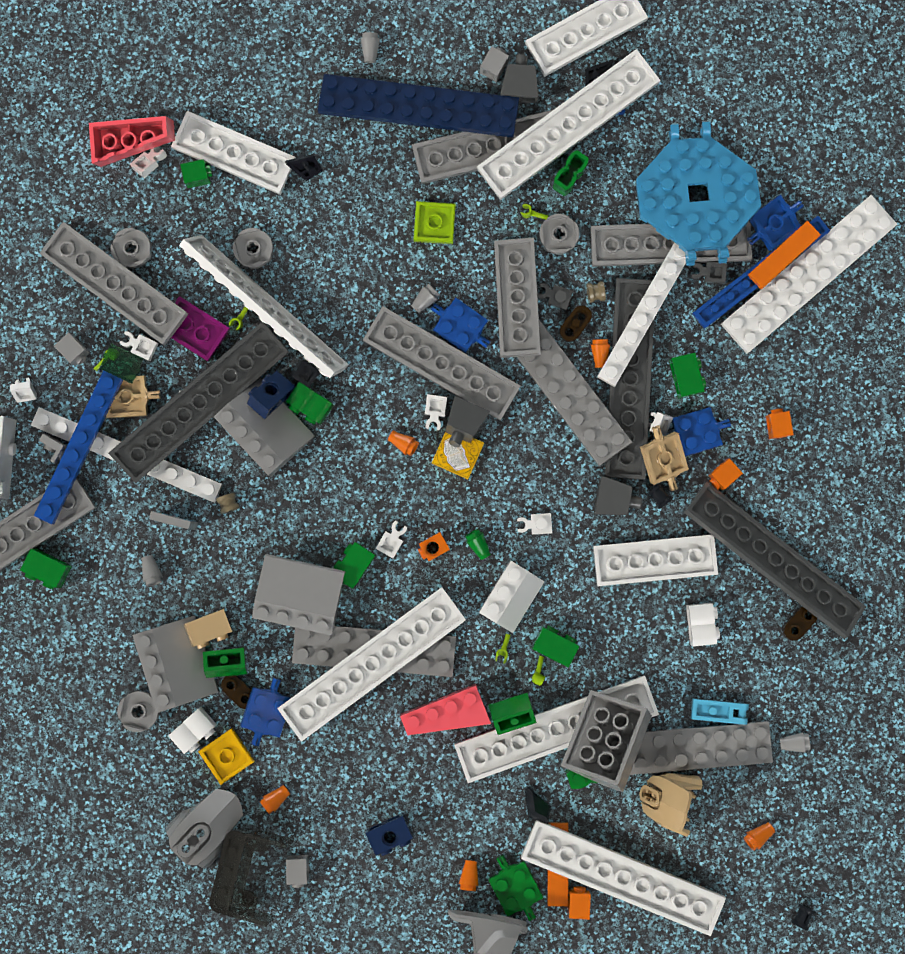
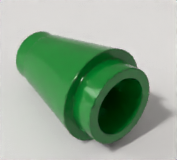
M479 529L473 530L465 536L466 543L480 560L491 555L484 533L480 532Z

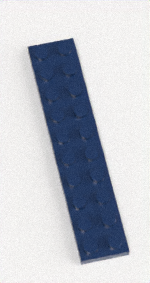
M324 74L318 114L514 138L519 97Z

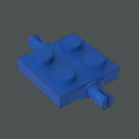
M779 195L760 208L749 220L755 229V233L747 238V241H750L749 244L753 245L761 239L770 251L788 239L801 227L795 213L804 207L801 204L802 202L797 201L790 206Z
M456 297L446 309H443L436 303L433 305L434 307L431 310L440 316L439 322L433 329L434 332L464 353L476 341L485 348L488 347L487 344H490L491 341L481 335L484 326L488 322L486 318Z
M711 407L681 415L672 420L674 432L679 433L685 457L722 446L720 429L731 427L729 419L717 422Z
M273 678L270 689L252 688L240 726L255 732L251 742L254 746H259L262 735H272L280 738L285 719L277 708L291 699V697L277 692L280 679Z

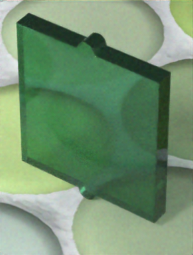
M111 343L107 353L103 355L104 359L99 369L132 384L136 374L140 373L139 368L143 358Z

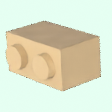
M224 609L184 624L192 647L197 646L198 649L210 645L209 641L215 638L217 642L229 638L228 633L232 632Z

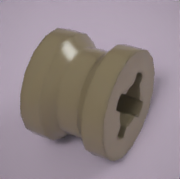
M599 281L597 284H586L589 303H593L595 300H606L603 281Z
M235 493L216 498L217 503L221 507V514L240 508L239 504L236 503Z

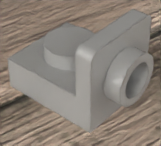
M42 434L39 441L44 443L43 447L54 453L50 461L59 464L67 445L50 435Z

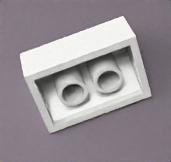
M510 561L479 613L513 633L544 581L513 561Z

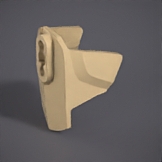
M676 773L653 775L647 780V785H643L639 795L642 801L643 812L662 827L687 837L690 834V830L685 829L684 826L686 821L689 822L690 820L687 818L691 799L696 797L691 790L702 789L701 778L696 775Z

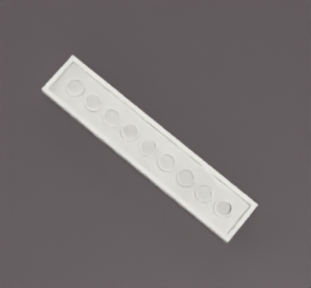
M636 49L479 164L477 170L501 200L659 84L661 80Z
M870 195L836 224L828 234L807 249L721 325L744 352L748 354L892 230L897 223L876 199Z
M203 235L183 239L179 246L184 249L186 255L199 262V266L209 271L218 283L224 284L233 296L238 297L244 302L246 308L258 314L262 322L269 324L278 336L284 337L293 349L301 352L306 361L318 367L322 375L331 378L347 368L349 365Z
M441 587L277 709L302 742L466 619L443 587Z
M645 676L598 692L647 708L652 717L659 715ZM588 696L535 714L537 722L535 724L498 735L496 729L455 743L454 746L467 782L471 783L568 748Z
M538 820L534 823L521 855V859L709 936L713 932L726 900L724 895Z

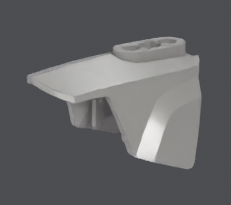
M215 789L203 801L180 812L167 825L166 834L169 837L170 849L186 865H198L201 868H208L223 852L231 831L243 817L242 806L237 795L226 790ZM197 830H202L204 836L198 838L196 836ZM183 845L189 846L190 850L188 853L182 852Z
M448 909V915L452 920L470 924L473 954H512L519 934H526L528 927H526L527 922L497 914L489 916L483 913Z

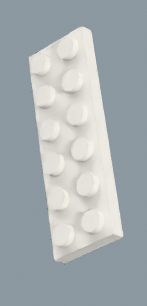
M599 0L527 39L525 44L542 74L546 77L646 22L648 16L638 0Z
M189 111L186 112L175 136V141L171 145L174 150L198 160L204 159L209 165L280 195L292 170L285 164V161L296 158Z
M713 535L593 546L597 586L718 575Z

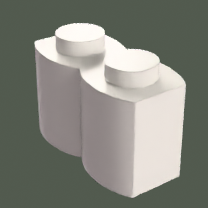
M713 603L686 605L690 645L717 644V639H720L719 627L715 626V619H718L717 607H713Z
M200 707L168 736L184 754L188 751L192 753L200 746L198 742L203 737L207 740L216 732L213 728L217 724Z

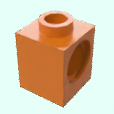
M783 408L771 410V414L765 416L769 439L794 435L790 411L783 412Z
M728 458L708 476L711 478L709 480L716 489L725 490L743 473Z
M440 532L419 544L421 548L418 549L423 560L427 558L428 561L450 550ZM430 542H436L439 546L435 554H431L427 550V545Z
M574 886V889H569L567 914L570 919L590 920L591 894L589 890H586V887Z

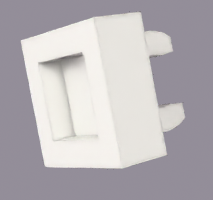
M26 378V382L22 383L18 379L15 381V384L10 385V392L17 403L37 399V393L29 378Z
M651 412L650 415L654 416L655 419L653 423H648V427H651L650 431L653 432L652 427L659 425L662 435L666 436L673 417L659 412Z

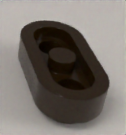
M581 305L572 311L560 328L559 334L562 340L573 342L579 337L592 318L591 310L588 307ZM578 314H584L585 319L580 320ZM571 329L573 335L568 336L566 330Z
M803 606L799 607L783 625V635L793 641L801 639L817 621V617L810 613L811 617L806 619L805 613L809 611ZM793 627L797 628L796 634H792L791 629Z
M238 675L225 676L221 682L223 692L238 707L246 709L247 703L242 701V697L246 695L249 698L252 689ZM229 681L234 683V688L228 687Z

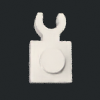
M160 147L151 149L148 154L143 152L130 165L133 170L145 178L159 166L157 161L165 159L167 154Z
M125 331L124 334L129 336L130 340L127 343L120 341V344L127 348L133 347L131 353L151 361L158 343L140 334L135 339L132 333Z
M427 394L425 415H430V418L426 422V429H429L430 423L435 422L437 424V431L440 430L441 423L438 419L439 417H445L447 397Z
M551 513L531 514V520L523 517L517 519L518 522L523 521L525 523L523 529H517L519 533L526 532L528 529L532 530V535L552 533Z
M397 521L392 524V533L390 534L385 531L376 547L377 550L393 559L403 543L399 536L407 531L406 526H404L402 531H397Z

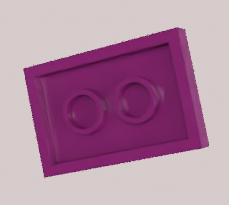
M179 296L175 304L186 311L188 316L171 338L209 362L230 331V328Z

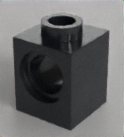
M299 359L290 376L309 388L318 375L319 370L306 361Z

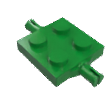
M504 855L497 857L496 860L501 870L490 877L488 881L507 917L518 911H524L528 921L535 919L536 916L531 906L543 899L544 896L526 861L523 860L517 864L508 865Z

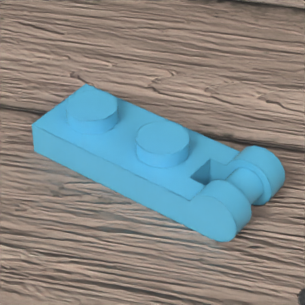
M692 698L691 719L747 725L746 711L749 710V704ZM734 709L738 710V717H733Z

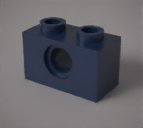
M278 371L272 375L268 374L262 380V384L259 387H253L248 394L250 397L247 404L264 419L291 395L295 387Z
M404 812L368 828L365 833L375 856L379 854L381 856L387 855L393 851L392 848L398 845L404 847L410 844L414 835ZM392 831L395 833L396 838L388 840L385 837V833Z

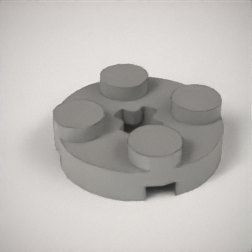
M554 214L549 216L541 225L539 239L545 251L556 255L566 254L573 250L578 242L579 228L576 222L570 219L569 216ZM558 229L561 230V233L565 234L561 239H557L554 236Z
M125 228L115 235L113 244L111 243V254L127 269L139 268L151 259L152 245L145 233L134 228ZM129 244L136 246L135 252H127L126 249L129 248Z
M247 228L238 234L239 236L233 243V253L235 258L244 267L256 269L263 267L271 261L274 250L273 243L264 231L257 228ZM252 243L259 247L256 253L248 251Z
M132 692L125 696L118 705V718L129 731H145L151 728L158 720L159 713H156L151 694L148 692ZM141 706L144 713L137 717L136 712H133L134 708Z

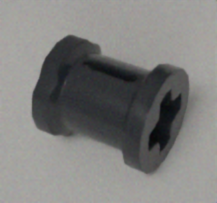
M658 483L646 493L658 504V509H661L673 499L672 496H668L663 490L661 483Z
M799 903V910L791 922L808 931V924L812 916L816 914V911Z

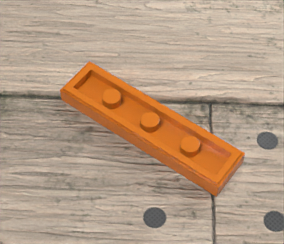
M807 220L748 274L749 278L762 290L819 238L821 234Z
M548 822V824L568 832V823ZM547 870V906H568V878Z

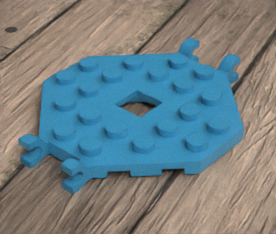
M702 122V128H700L701 138L680 140L679 124L670 125V142L636 179L640 219L655 227L656 231L666 239H671L679 245V248L685 252L686 266L695 265V260L697 259L696 251L717 250L718 263H727V258H729L727 246L761 208L756 169L711 137L710 122ZM688 186H706L709 201L690 202Z

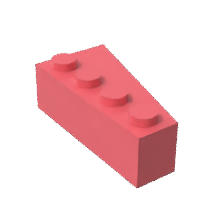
M166 116L89 123L92 164L100 167L175 141L174 120Z
M476 684L413 708L400 715L407 735L491 724Z

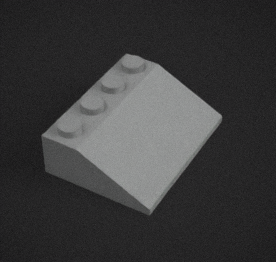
M260 378L223 407L214 418L263 471L272 477L309 443L315 435L288 409L284 402L266 419L262 418L247 404L250 397L248 394L251 389L262 384V379Z
M265 554L252 618L332 635L336 624L345 571Z
M195 615L132 635L156 713L219 692L215 677L206 678L204 674L203 652L206 651V648L198 649L197 646L192 647L184 624L196 620Z
M590 690L561 767L599 784L623 792L652 715L647 708Z

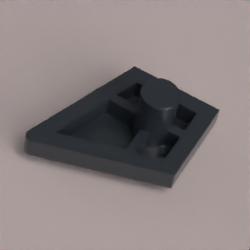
M613 59L586 68L585 86L612 67Z
M314 154L285 161V164L305 181L322 172Z
M527 787L525 795L528 818L548 824L551 805L531 788Z

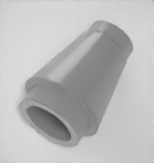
M362 33V38L360 39L364 62L376 63L380 42L378 33Z
M427 284L426 287H422L411 306L420 314L421 311L437 301V297L440 294L430 284Z
M153 555L142 557L143 582L146 583V586L162 583L161 578L163 575Z
M801 732L780 738L781 750L805 753V751L810 750L809 734Z

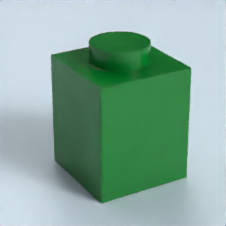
M204 159L180 164L184 184L188 189L211 184L212 169L210 165L206 164Z

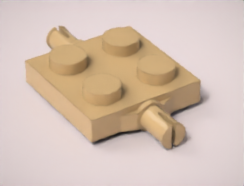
M144 375L120 377L124 380L106 418L148 416L149 399H161L160 390L148 391L146 376Z
M657 425L652 427L655 439L650 443L640 446L650 483L655 485L659 482L667 481L669 490L675 491V489H678L675 477L689 470L679 433L673 432L663 436L660 426Z

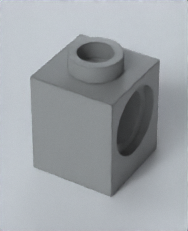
M491 46L480 66V74L498 82L508 64L509 55H507V52L502 48Z
M69 332L54 345L63 357L74 366L85 362L87 355L90 353Z
M288 855L286 859V885H292L294 888L304 887V884H307L309 881V855Z

